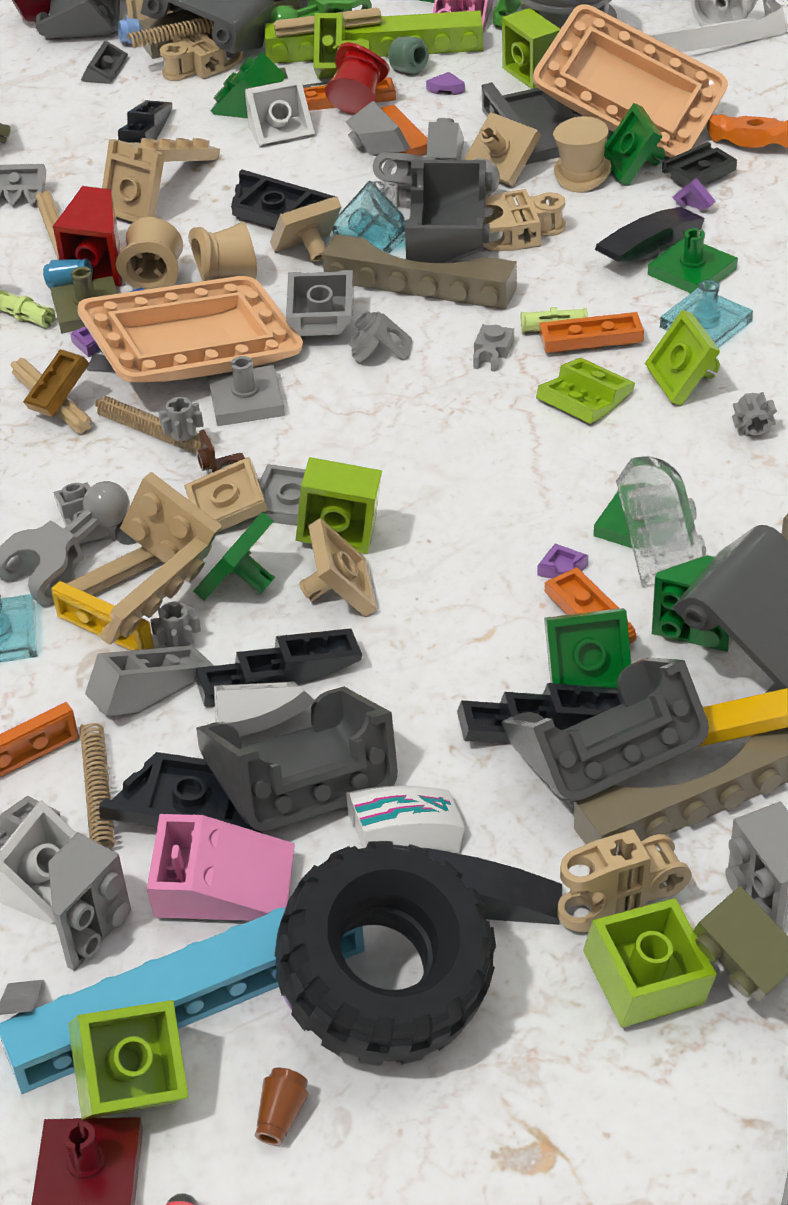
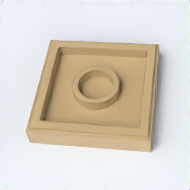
M250 457L184 485L188 500L222 525L220 531L259 515L262 511L266 512L269 510Z

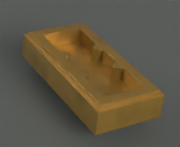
M60 349L23 403L30 410L53 417L90 363L84 356Z

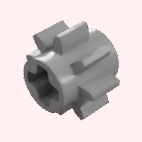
M764 392L759 394L746 393L740 398L738 403H733L735 414L732 416L734 426L735 428L742 427L745 436L749 434L762 435L769 430L771 425L776 424L773 416L777 412L774 401H766Z
M175 397L166 403V410L159 411L163 434H171V437L175 440H189L195 436L196 427L204 426L199 403L192 404L191 400L186 397Z
M174 601L164 604L161 608H158L159 618L151 619L153 635H157L158 645L160 646L163 644L167 647L188 646L190 643H194L193 633L201 632L199 616L194 615L193 606L187 607L181 602Z

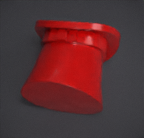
M351 42L341 44L335 56L337 72L325 87V94L335 107L355 115L372 101L376 103L377 83L387 77L390 68L383 58L359 44Z

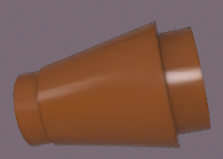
M277 1067L272 1069L270 1076L263 1079L257 1128L254 1134L261 1142L273 1146L282 1145L284 1137L289 1132L309 1096L306 1090L308 1080L302 1074L291 1069Z

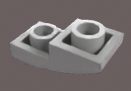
M88 482L83 484L71 483L64 486L62 490L53 492L65 526L84 511L83 499L85 493L90 488ZM97 526L78 544L81 545L110 536L109 528Z

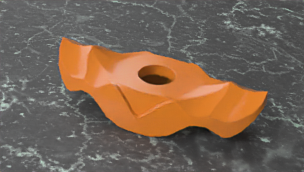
M720 114L711 115L706 124L709 136L714 142L727 139L741 147L759 148L776 143L788 148V120L780 121L776 118L756 116L729 117Z

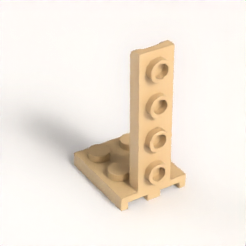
M141 138V143H127L117 139H109L102 188L111 189L115 216L131 222L143 217H155L164 162L217 160L220 148L209 146L210 141L202 138H193L192 140L176 138V141L166 138H159V141Z
M150 472L142 479L120 529L165 564L113 607L110 613L112 621L103 628L100 635L102 640L108 645H111L121 635L125 637L130 636L144 615L150 618L162 604L163 598L166 596L169 599L173 598L181 589L185 579L190 582L200 573L205 564L203 559L208 556L212 548L211 544L216 534L222 528L220 523L153 472Z

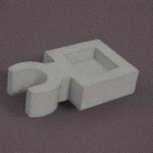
M482 324L474 342V369H478L479 365L483 362L491 363V371L495 372L498 369L499 358H507L514 342V328Z

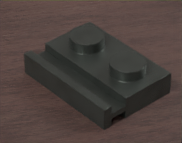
M710 142L662 162V172L664 174L671 173V178L684 187L695 178L704 185L735 171L737 168L736 158L718 147L711 148Z

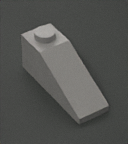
M193 645L98 653L85 695L106 716L115 717L120 714L137 713L196 682V668L214 665Z

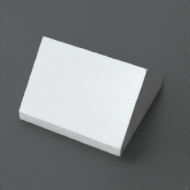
M301 78L245 89L248 124L259 146L315 134Z
M43 800L36 804L0 849V903L51 924L55 922L52 912L48 862L76 832Z

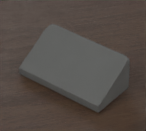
M104 40L88 64L81 81L110 84L128 54Z

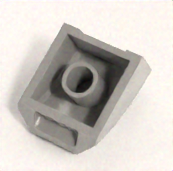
M353 270L316 273L288 272L286 323L299 336L340 335L353 319Z

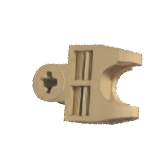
M211 29L210 32L206 30V33L202 31V34L198 32V35L194 33L193 36L190 34L189 37L186 35L185 38L182 36L181 39L178 37L177 40L173 38V43L165 44L160 48V55L164 59L162 75L165 79L171 81L182 80L193 74H197L204 79L236 66L242 59L243 51L235 53L230 59H226L227 51L218 47L213 39L208 37L212 33Z
M522 189L485 197V208H492L493 213L491 216L484 217V224H490V233L503 232L499 240L483 243V246L490 251H511L541 246V236L558 235L566 228V221L562 216L565 198L561 194L548 192L529 197L527 190Z
M632 829L595 840L570 851L561 861L560 878L563 884L570 889V892L563 895L558 902V919L563 926L572 931L587 932L590 930L592 921L595 919L624 912V909L628 911L646 906L648 901L667 898L679 893L689 884L692 872L687 864L679 861L674 853L675 845L672 839L665 834L653 835L640 841L636 832ZM575 865H585L589 867L590 871L589 875L579 877L572 875L569 869ZM585 905L590 910L587 916L581 918L573 917L566 912L567 908Z

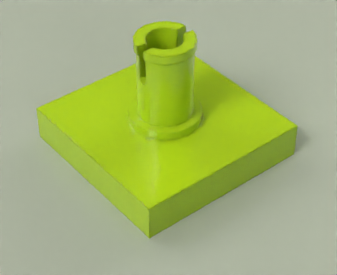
M682 309L644 364L669 400L682 406L702 377L707 379L715 377L713 373L707 370L718 373L720 363L716 357L721 351L693 313Z

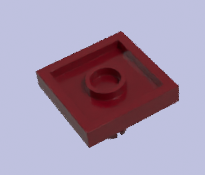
M141 1117L92 1118L86 1120L81 1118L44 1119L31 1205H135L143 1134Z

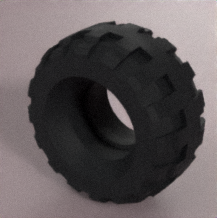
M369 841L366 848L358 849L356 846L351 848L347 846L331 853L328 860L318 867L314 865L300 880L287 902L277 932L274 955L277 965L276 979L281 996H286L292 1007L291 1015L304 1031L311 1030L322 1039L321 1046L338 1056L342 1051L357 1056L358 1061H360L359 1063L381 1066L383 1061H396V1063L401 1062V1065L422 1060L425 1055L437 1049L439 1051L456 1039L473 1019L487 994L495 969L493 966V955L496 949L494 927H490V921H487L484 915L487 907L478 891L474 887L468 888L462 882L463 874L447 860L441 864L428 857L429 850L412 844H409L407 849L393 847L392 841ZM366 925H379L396 930L404 935L418 951L424 972L421 980L413 986L397 990L382 989L364 982L354 974L343 957L340 946L342 937L347 932Z

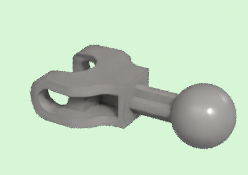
M383 152L376 156L373 162V172L378 179L385 181L391 186L411 189L412 160L437 159L405 153ZM477 158L474 160H486V172H492V191H486L485 197H488L498 188L500 173L492 161ZM397 166L396 172L391 174L392 169Z
M110 481L98 482L85 493L83 499L84 511L65 528L50 520L40 528L14 533L0 546V577L6 581L13 582L23 575L33 572L28 581L32 598L43 605L53 604L51 588L59 581L68 583L74 580L76 577V565L84 559L78 543L97 526L111 528L123 522L130 507L127 492L117 483Z

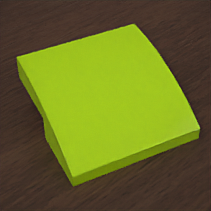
M580 357L562 364L558 378L538 385L536 398L592 424L617 407L634 389L635 382Z

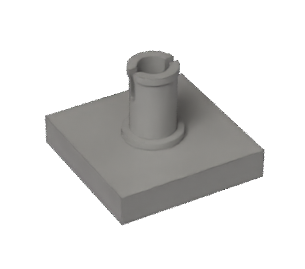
M239 356L231 361L232 372L208 375L217 426L285 416L284 404L274 365L252 368L253 362L250 357Z

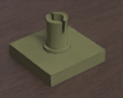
M78 267L71 272L73 284L50 288L61 334L85 327L77 312L80 301L92 297L118 294L112 276L92 280L90 268Z

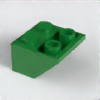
M263 52L255 59L250 56L240 66V71L237 74L233 72L225 80L224 86L213 97L216 103L210 111L214 115L248 118L245 89L282 82L286 74Z
M705 555L656 573L651 634L728 652L732 638L720 625L708 631L693 629L672 608L714 559V556Z

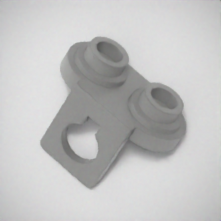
M365 311L360 315L355 323L358 331L349 341L354 359L358 362L365 360L375 350L379 341H382L401 359L404 360L408 357L412 338L384 313ZM390 332L400 338L402 346L397 345L393 341Z

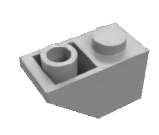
M438 118L437 122H429L426 157L436 158L437 160H460L464 136L459 123H454V120L450 118Z

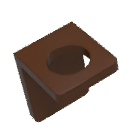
M205 430L199 431L201 450H197L196 453L202 471L206 470L210 474L220 470L225 465L245 459L243 453H236L216 459L214 447Z

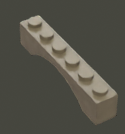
M338 234L334 235L322 254L324 272L353 270L354 286L503 310L507 309L517 289V261L483 257L456 263L417 262L385 253L373 246L365 238Z
M788 727L752 735L735 757L724 766L703 777L682 784L664 787L633 788L614 785L590 797L574 801V830L585 844L634 829L640 841H643L653 835H669L686 826L697 825L707 817L718 812L736 808L742 802L762 793H770L778 786L788 782Z

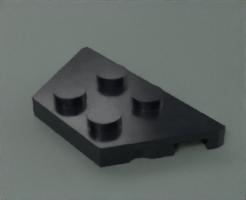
M241 169L239 171V184H236L235 196L231 203L232 215L275 229L280 214L335 196Z
M156 752L144 763L140 771L134 772L123 782V790L112 800L105 798L99 806L101 819L158 827L160 814L204 815L263 834V831L253 829L241 819L208 764L202 758Z

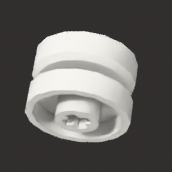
M691 0V9L696 20L703 26L746 19L758 0Z

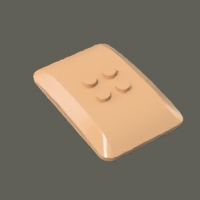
M587 4L579 5L572 11L536 66L532 76L533 83L537 88L583 116L600 119L612 132L616 130L633 103L642 106L663 136L657 146L664 148L665 156L670 158L693 148L728 87L726 77L717 70Z
M235 276L83 299L78 304L77 312L115 373L121 379L129 382H168L232 372L231 361L236 357H250L253 367L298 355L303 347L302 338L286 323V317L256 279L248 276Z

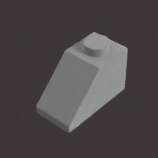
M374 101L345 121L351 130L348 137L357 149L362 146L369 155L383 152H401L410 148L399 126Z

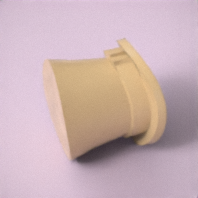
M580 116L568 119L555 128L553 136L560 157L554 165V175L558 183L563 188L572 192H586L599 186L609 176L612 169L610 160L604 157L608 136L607 125L600 119Z
M143 217L137 219L129 226L126 232L127 246L118 254L116 260L118 273L135 290L141 287L147 290L174 286L178 277L177 259L183 251V240L180 233L173 225L160 218Z
M244 221L215 233L207 232L203 227H194L189 231V244L202 281L235 276H248L256 279L257 262L255 251Z

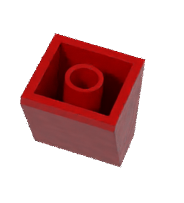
M82 186L53 225L59 260L88 259L93 268L92 280L112 276L115 286L121 287L123 278L116 268V260L120 253V240L111 189Z

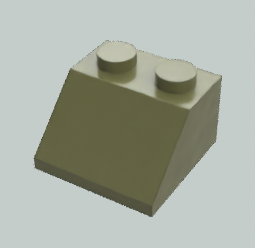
M741 885L707 914L695 927L693 932L698 937L695 941L699 949L711 961L716 962L718 959L731 972L728 976L730 982L744 997L749 998L752 995L759 1003L788 977L787 934Z

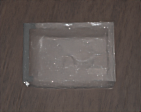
M642 456L631 458L617 478L616 483L642 588L654 586L655 576L658 571L705 556L706 546L702 535H697L694 524L697 517L695 503L692 498H688L684 482L676 469L664 460L655 457Z

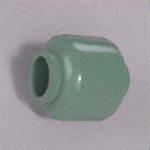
M411 36L398 37L389 47V63L397 72L419 73L428 62V48L426 43L420 38Z

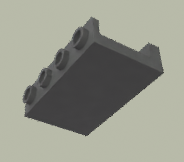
M492 82L481 85L482 111L487 117L492 112L537 129L540 132L541 137L525 165L560 157L553 132L560 123L574 117L582 116L581 114L555 100L539 88L502 95Z

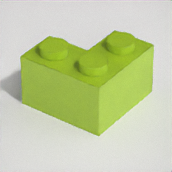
M315 13L313 68L317 78L334 77L337 72L335 65L336 52L343 43H356L373 52L369 40H346V22L343 13Z

